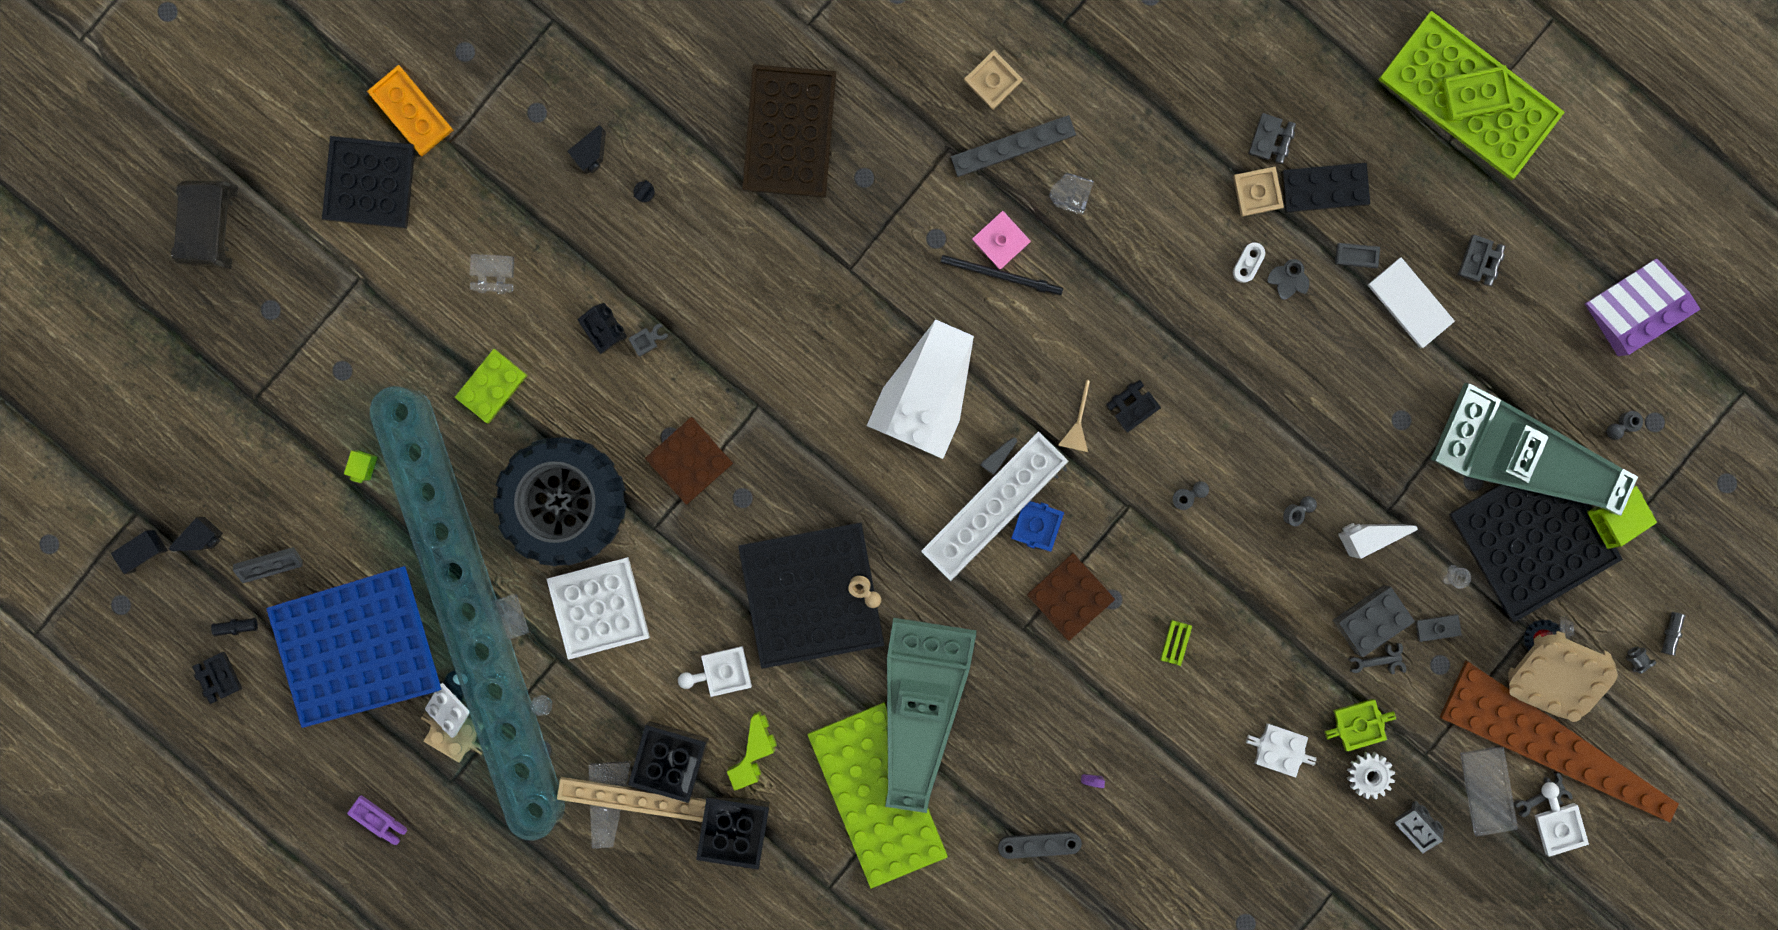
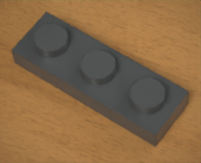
M292 547L233 564V571L242 583L302 567L303 560L295 548Z

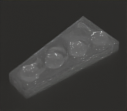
M631 761L591 763L588 765L589 781L626 787ZM590 805L592 849L613 847L621 809Z

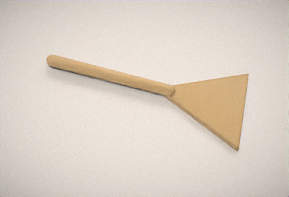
M1089 380L1085 382L1077 422L1058 446L1088 452L1081 420L1088 393Z

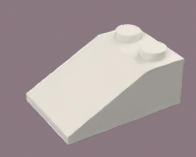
M1352 523L1342 528L1343 532L1338 535L1349 556L1362 559L1418 529L1414 525L1406 524L1355 525Z

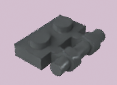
M1262 113L1248 154L1268 161L1272 153L1277 155L1275 163L1283 164L1285 157H1288L1290 151L1288 149L1290 141L1294 139L1296 133L1294 132L1296 123L1288 122L1286 129L1280 128L1283 119ZM1277 135L1283 137L1280 147L1274 145Z
M1472 235L1458 275L1476 282L1480 281L1482 275L1486 277L1484 285L1492 287L1494 279H1497L1499 274L1497 270L1500 262L1504 260L1505 254L1503 253L1506 246L1497 244L1494 251L1491 249L1494 241ZM1489 257L1492 261L1490 267L1486 268L1485 265Z

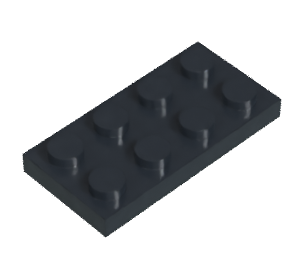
M1367 162L1281 171L1285 213L1370 205Z

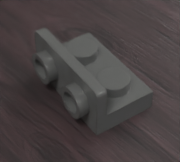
M1417 801L1412 803L1410 810L1395 819V824L1422 853L1443 841V826L1439 821H1435L1430 816L1427 808L1420 805Z

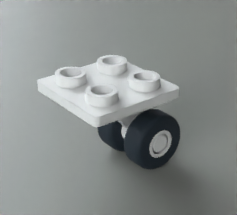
M457 670L447 674L444 684H440L442 690L434 692L425 708L428 714L451 738L457 735L470 713L460 702L462 700L461 695L466 693L470 687V679L465 673Z

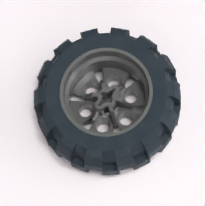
M560 437L545 438L532 442L530 446L518 450L509 459L510 463L505 470H501L495 484L498 487L497 497L493 498L494 514L497 513L500 520L498 528L505 540L509 539L515 546V551L527 559L531 558L539 561V564L569 566L594 557L601 553L604 547L611 544L619 532L618 528L621 520L625 517L626 503H624V491L626 490L622 476L618 475L614 468L615 464L605 453L600 452L594 448V445L582 440ZM563 468L570 470L567 481L563 477ZM554 476H557L560 480V484L556 488L551 484V479ZM538 478L545 484V489L534 485ZM574 479H578L581 483L578 490L572 488V481ZM589 487L591 493L582 495L581 492ZM541 493L547 496L545 504L539 502L538 497ZM558 497H568L567 500H564V502H562V506L554 505V503L558 501ZM582 498H586L589 502L587 509L580 507V500ZM541 508L544 511L534 518L531 513L532 509ZM549 512L555 515L553 523L547 521L546 517ZM580 512L589 516L586 522L581 519ZM570 514L576 518L574 526L569 525L567 522ZM559 522H562V535L555 534Z

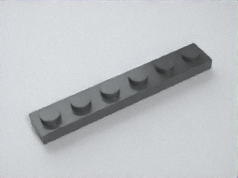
M1068 115L951 156V161L958 178L1075 137L1076 133Z

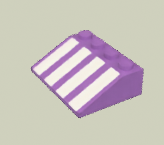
M1658 259L1649 262L1585 303L1617 356L1633 353L1700 310L1690 292Z

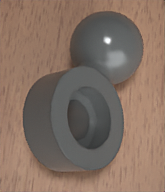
M1636 411L1624 412L1619 418V424L1608 426L1606 434L1612 440H1619L1624 436V431L1636 432L1640 430L1643 425V418Z
M1199 481L1193 485L1190 491L1187 489L1177 490L1173 495L1174 505L1180 510L1189 509L1193 505L1195 497L1204 498L1208 495L1209 486L1207 483ZM1181 496L1187 497L1186 503L1179 501Z
M1306 496L1300 501V506L1295 504L1289 505L1283 514L1285 523L1299 526L1304 521L1305 512L1311 513L1316 509V500L1311 496Z

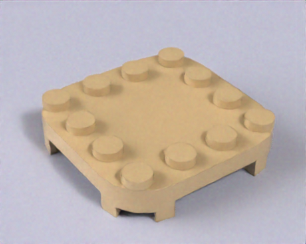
M1557 631L1556 635H1546L1543 637L1539 634L1534 639V646L1515 669L1510 668L1508 672L1509 692L1511 696L1555 716L1577 722L1582 716L1591 711L1615 683L1618 676L1616 664L1611 654L1604 650L1602 654L1566 639L1565 633Z

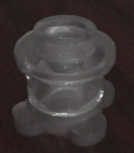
M1450 565L1443 581L1447 585L1451 584L1456 589H1461L1469 585L1471 574L1465 568H1457L1455 565Z

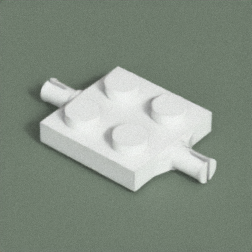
M1266 724L1264 734L1260 739L1250 735L1247 736L1248 739L1254 740V742L1246 739V743L1257 746V756L1255 759V764L1293 777L1297 776L1302 762L1312 766L1315 765V762L1308 759L1316 761V757L1305 754L1308 740L1306 736L1270 724Z

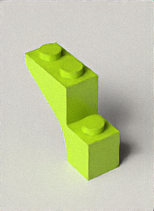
M760 711L754 713L751 718L746 756L738 764L729 767L727 770L734 791L758 782L761 771L758 764L753 761L773 754L775 751L774 747L777 746L773 734L769 735L767 727H769L768 720L765 715H761Z

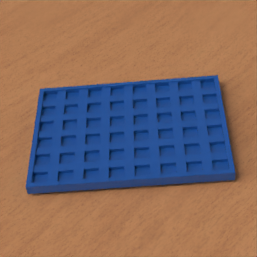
M405 566L266 608L301 728L442 690Z

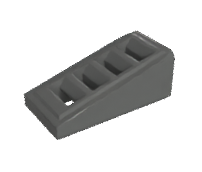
M1014 437L1009 439L982 461L980 466L995 474L1017 443V439Z

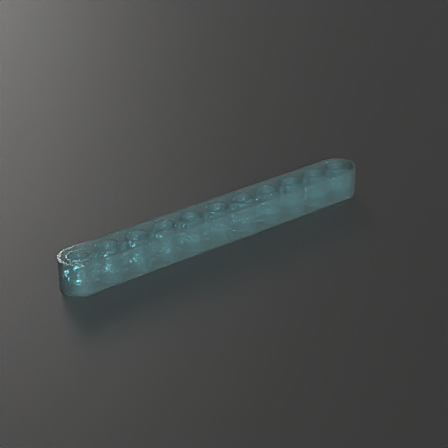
M397 386L385 388L371 402V422L506 823L511 832L521 839H541L559 823L564 814L565 803L563 800H557L559 783L431 403L422 392L416 389ZM400 404H404L408 409L407 418L403 421H399L395 416V410ZM414 443L418 444L421 448V457L417 461H413L408 453L410 446ZM427 483L431 484L435 489V496L430 501L425 500L422 496V488ZM439 523L446 525L449 531L448 537L444 541L439 540L435 535V528ZM452 563L458 564L462 569V576L459 580H453L449 576L448 569ZM465 603H469L475 608L476 613L472 620H468L462 615V606ZM478 643L485 644L489 649V656L486 660L478 658L475 653V647ZM491 683H496L502 688V697L500 699H494L490 696L488 687ZM504 723H510L514 726L516 735L513 739L506 738L503 735L501 729ZM517 763H523L528 767V778H521L516 774L515 765ZM530 803H536L542 808V817L535 818L529 813L528 806Z

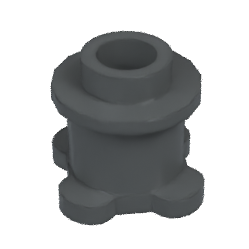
M1636 646L1627 652L1626 660L1630 661L1634 666L1632 667L1633 672L1642 674L1657 663L1654 659H1649L1645 648Z

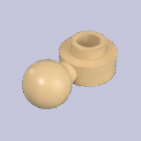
M855 576L850 580L848 589L851 595L857 598L864 597L865 604L869 608H876L880 605L881 596L877 592L869 591L870 581L866 577Z

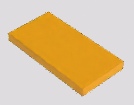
M397 65L367 91L408 142L414 145V149L420 156L425 155L453 131V128L400 65Z

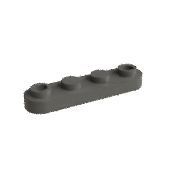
M1075 832L1005 836L999 841L998 850L1000 855L1006 859L1067 855L1077 853L1081 848L1082 842L1079 835ZM1069 841L1075 842L1073 847H1069L1067 844ZM1011 845L1013 849L1009 852L1006 851L1005 847Z

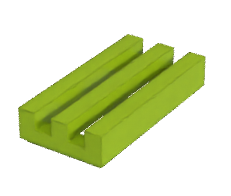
M1171 620L1160 657L1161 661L1181 666L1192 625ZM1176 625L1178 626V630L1176 633L1170 658H1168L1166 656L1170 646L1173 631ZM1183 628H1186L1177 660H1175L1174 658L1176 655Z

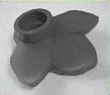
M1297 259L1287 261L1284 266L1275 267L1267 279L1269 284L1277 285V291L1282 300L1291 297L1296 290L1306 294L1310 285L1308 277L1304 274V265ZM1291 266L1296 268L1295 274L1290 272Z

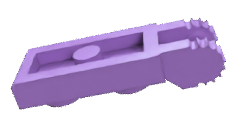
M362 795L358 797L347 813L378 837L384 838L393 845H397L400 840L393 833L387 831L389 827L403 835L407 832L405 826L400 822L394 821L393 817Z

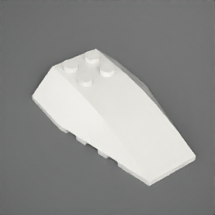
M935 320L883 387L867 426L943 459L960 421L974 336Z

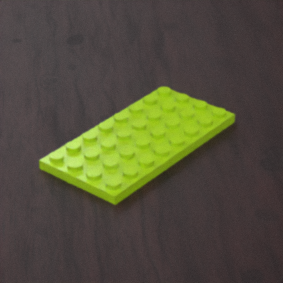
M1432 11L1427 14L1378 79L1510 180H1513L1565 113L1507 68L1514 102L1513 108L1450 121L1442 79L1504 65Z
M885 702L807 734L871 889L948 857L929 809L927 813L885 807L888 792V713Z

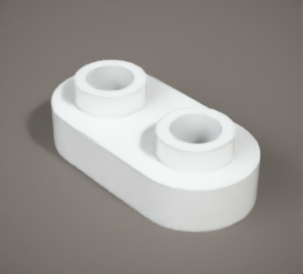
M1250 243L1244 248L1233 269V276L1238 282L1246 283L1254 278L1265 257V249L1261 244ZM1251 250L1256 252L1255 258L1250 256ZM1241 269L1246 270V276L1240 274Z

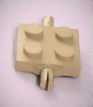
M424 712L421 720L431 725L430 731L423 742L460 763L465 754L471 749L480 755L486 750V747L476 742L477 735L483 726L471 718L467 717L457 735L451 738L427 712Z

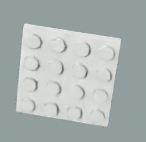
M629 557L547 579L568 660L650 638Z

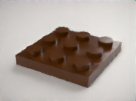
M693 417L689 418L645 458L686 505L734 464Z
M1071 553L1026 594L1068 641L1115 600L1074 553Z

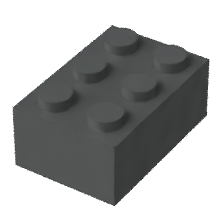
M1383 585L1333 619V622L1352 650L1361 657L1366 656L1415 622L1392 587Z

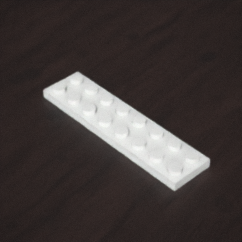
M1037 432L921 552L952 581L1069 461L1040 432Z

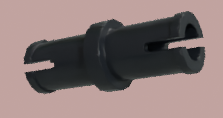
M255 617L243 620L231 619L229 622L213 623L211 625L214 637L227 634L234 636L239 635L241 632L258 630V621Z

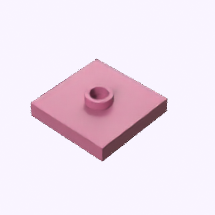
M1004 211L972 238V241L999 270L1031 242Z

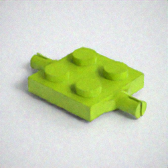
M1375 699L1366 700L1333 710L1336 728L1325 731V736L1327 739L1339 736L1342 739L1345 751H1351L1387 740L1384 731L1385 722L1396 720V716H1394V711L1381 714Z

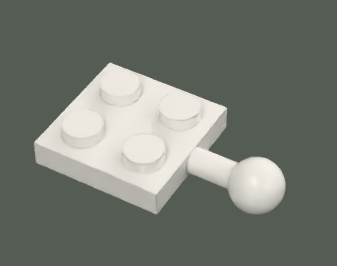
M743 646L702 655L705 672L695 675L685 672L678 677V684L683 689H689L694 683L707 680L711 697L752 687Z
M1553 782L1545 783L1541 790L1542 794L1548 798L1551 810L1534 815L1545 854L1550 857L1589 845L1578 805L1572 803L1560 807L1557 799L1559 787Z

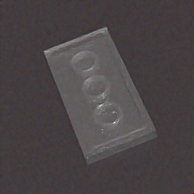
M1498 746L1460 753L1474 835L1483 836L1517 830L1518 826L1504 747Z

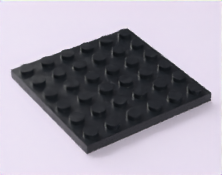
M1499 484L1449 513L1451 520L1494 594L1513 623L1623 560L1616 547L1607 549L1587 513L1593 508L1590 504Z
M862 522L738 545L761 669L885 646L878 607L869 608L865 604L864 597H854L848 589L850 580L853 577L864 576L870 581L869 591H874Z

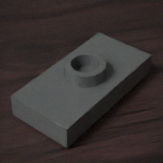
M1458 614L1415 620L1419 642L1462 635Z

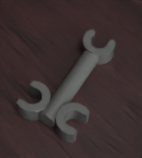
M1396 643L1397 649L1394 652L1391 650V645L1386 644L1385 651L1389 654L1387 656L1362 660L1354 656L1348 658L1350 662H1357V667L1350 669V672L1359 673L1364 667L1389 664L1388 671L1391 674H1395L1394 668L1397 665L1400 666V671L1405 673L1406 666L1402 663L1401 656L1403 652L1402 644Z
M1553 772L1556 778L1553 783L1559 787L1558 803L1562 805L1561 796L1565 794L1571 800L1573 799L1572 794L1565 790L1562 784V776L1557 772ZM1544 777L1545 783L1551 782L1549 778ZM1541 792L1526 801L1516 800L1513 804L1516 807L1524 805V809L1519 812V815L1526 817L1530 814L1532 807L1548 798Z

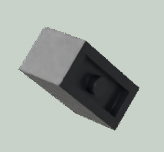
M149 530L144 531L110 554L125 575L136 572L138 566L155 555L165 553L168 550L157 532Z

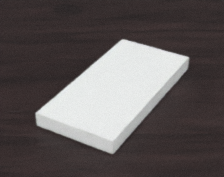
M1402 257L1397 259L1368 284V287L1420 349L1424 348L1455 322Z

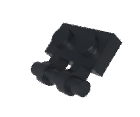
M1141 380L1134 384L1130 383L1126 386V390L1119 395L1116 394L1111 397L1112 400L1106 404L1110 411L1115 407L1120 409V412L1114 417L1126 433L1161 409L1149 391L1143 395L1140 394L1139 390L1144 387ZM1133 396L1136 400L1126 407L1124 401Z
M225 652L204 660L205 670H203L200 663L192 666L195 672L193 676L196 681H199L203 689L202 695L204 698H207L209 704L218 701L215 696L216 692H218L220 699L243 689ZM206 676H210L214 684L213 687H211Z

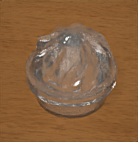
M545 695L534 697L530 708L538 716L547 715L552 709V700Z

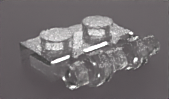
M471 254L470 275L478 276V282H471L470 290L478 291L479 293L493 291L497 292V294L513 292V284H505V278L514 277V257ZM486 277H497V283H487Z

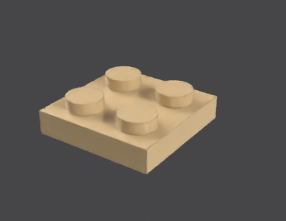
M993 50L964 78V82L994 110L1023 82V79Z
M1276 166L1233 176L1241 217L1284 208Z

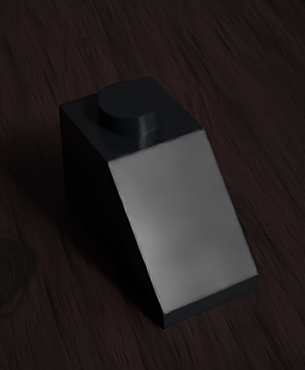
M600 125L567 151L586 174L597 171L601 166L600 163L603 162L606 131Z
M196 517L168 549L170 551L212 549L220 542L219 538L223 533L206 517Z

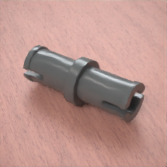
M1671 612L1668 629L1664 631L1666 637L1661 653L1672 656L1676 655L1675 652L1679 638H1682L1683 635L1681 630L1686 615Z

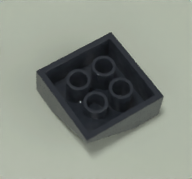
M649 721L644 728L628 786L689 803L709 738Z
M707 797L696 860L759 870L770 802L744 798Z

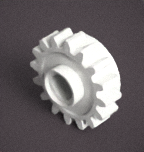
M1365 752L1363 757L1357 755V760L1350 762L1352 767L1347 769L1350 772L1347 780L1353 782L1350 787L1353 790L1356 789L1355 793L1359 796L1363 794V797L1369 799L1371 795L1374 799H1377L1379 793L1385 796V789L1391 791L1389 783H1395V780L1390 778V776L1394 775L1395 772L1389 769L1392 764L1386 762L1385 757H1379L1375 752L1370 756L1369 753ZM1374 771V777L1367 780L1368 773Z

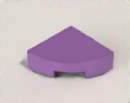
M1086 774L1081 776V783L1104 788L1105 780L1102 776Z

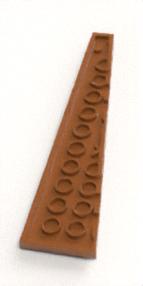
M1468 661L1464 662L1440 718L1665 821L1671 822L1679 803L1538 708L1511 696L1507 687Z

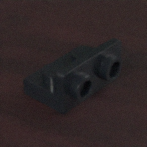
M605 303L593 306L577 319L600 354L605 353L616 343L627 338L623 327L617 322L612 310Z

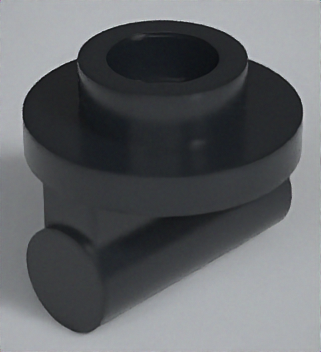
M647 180L637 183L633 191V197L643 203L651 201L655 194L654 187Z

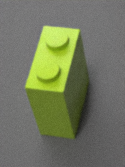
M1634 486L1621 516L1615 515L1599 506H1595L1587 512L1607 549L1622 547L1657 523L1637 486Z

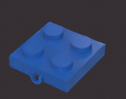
M1030 501L1019 512L1011 539L1026 543L1028 547L1034 549L1038 547L1051 552L1064 512L1050 508L1048 504L1042 502L1038 504Z

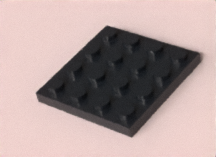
M330 136L322 219L326 221L407 229L415 158L414 145Z

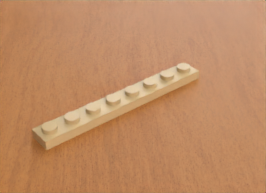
M565 777L560 778L557 800L699 822L703 821L706 799L691 797L689 803L642 789Z

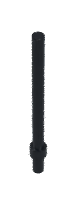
M942 255L940 263L1035 288L1038 292L1045 293L1046 291L1060 296L1063 292V287L1048 284V281L1042 279L1038 281Z

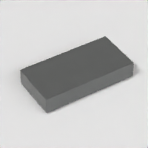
M1338 243L1335 265L1378 268L1380 247Z

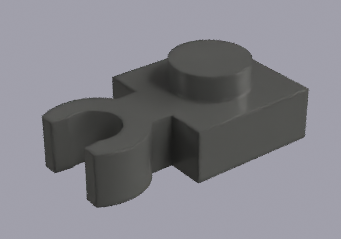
M662 324L655 325L652 332L645 328L628 338L639 357L658 347L655 342L656 340L668 338L667 333L662 336L658 335V330L663 327Z

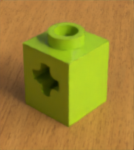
M351 450L344 475L351 476L350 480L358 483L371 480L378 456L358 450Z

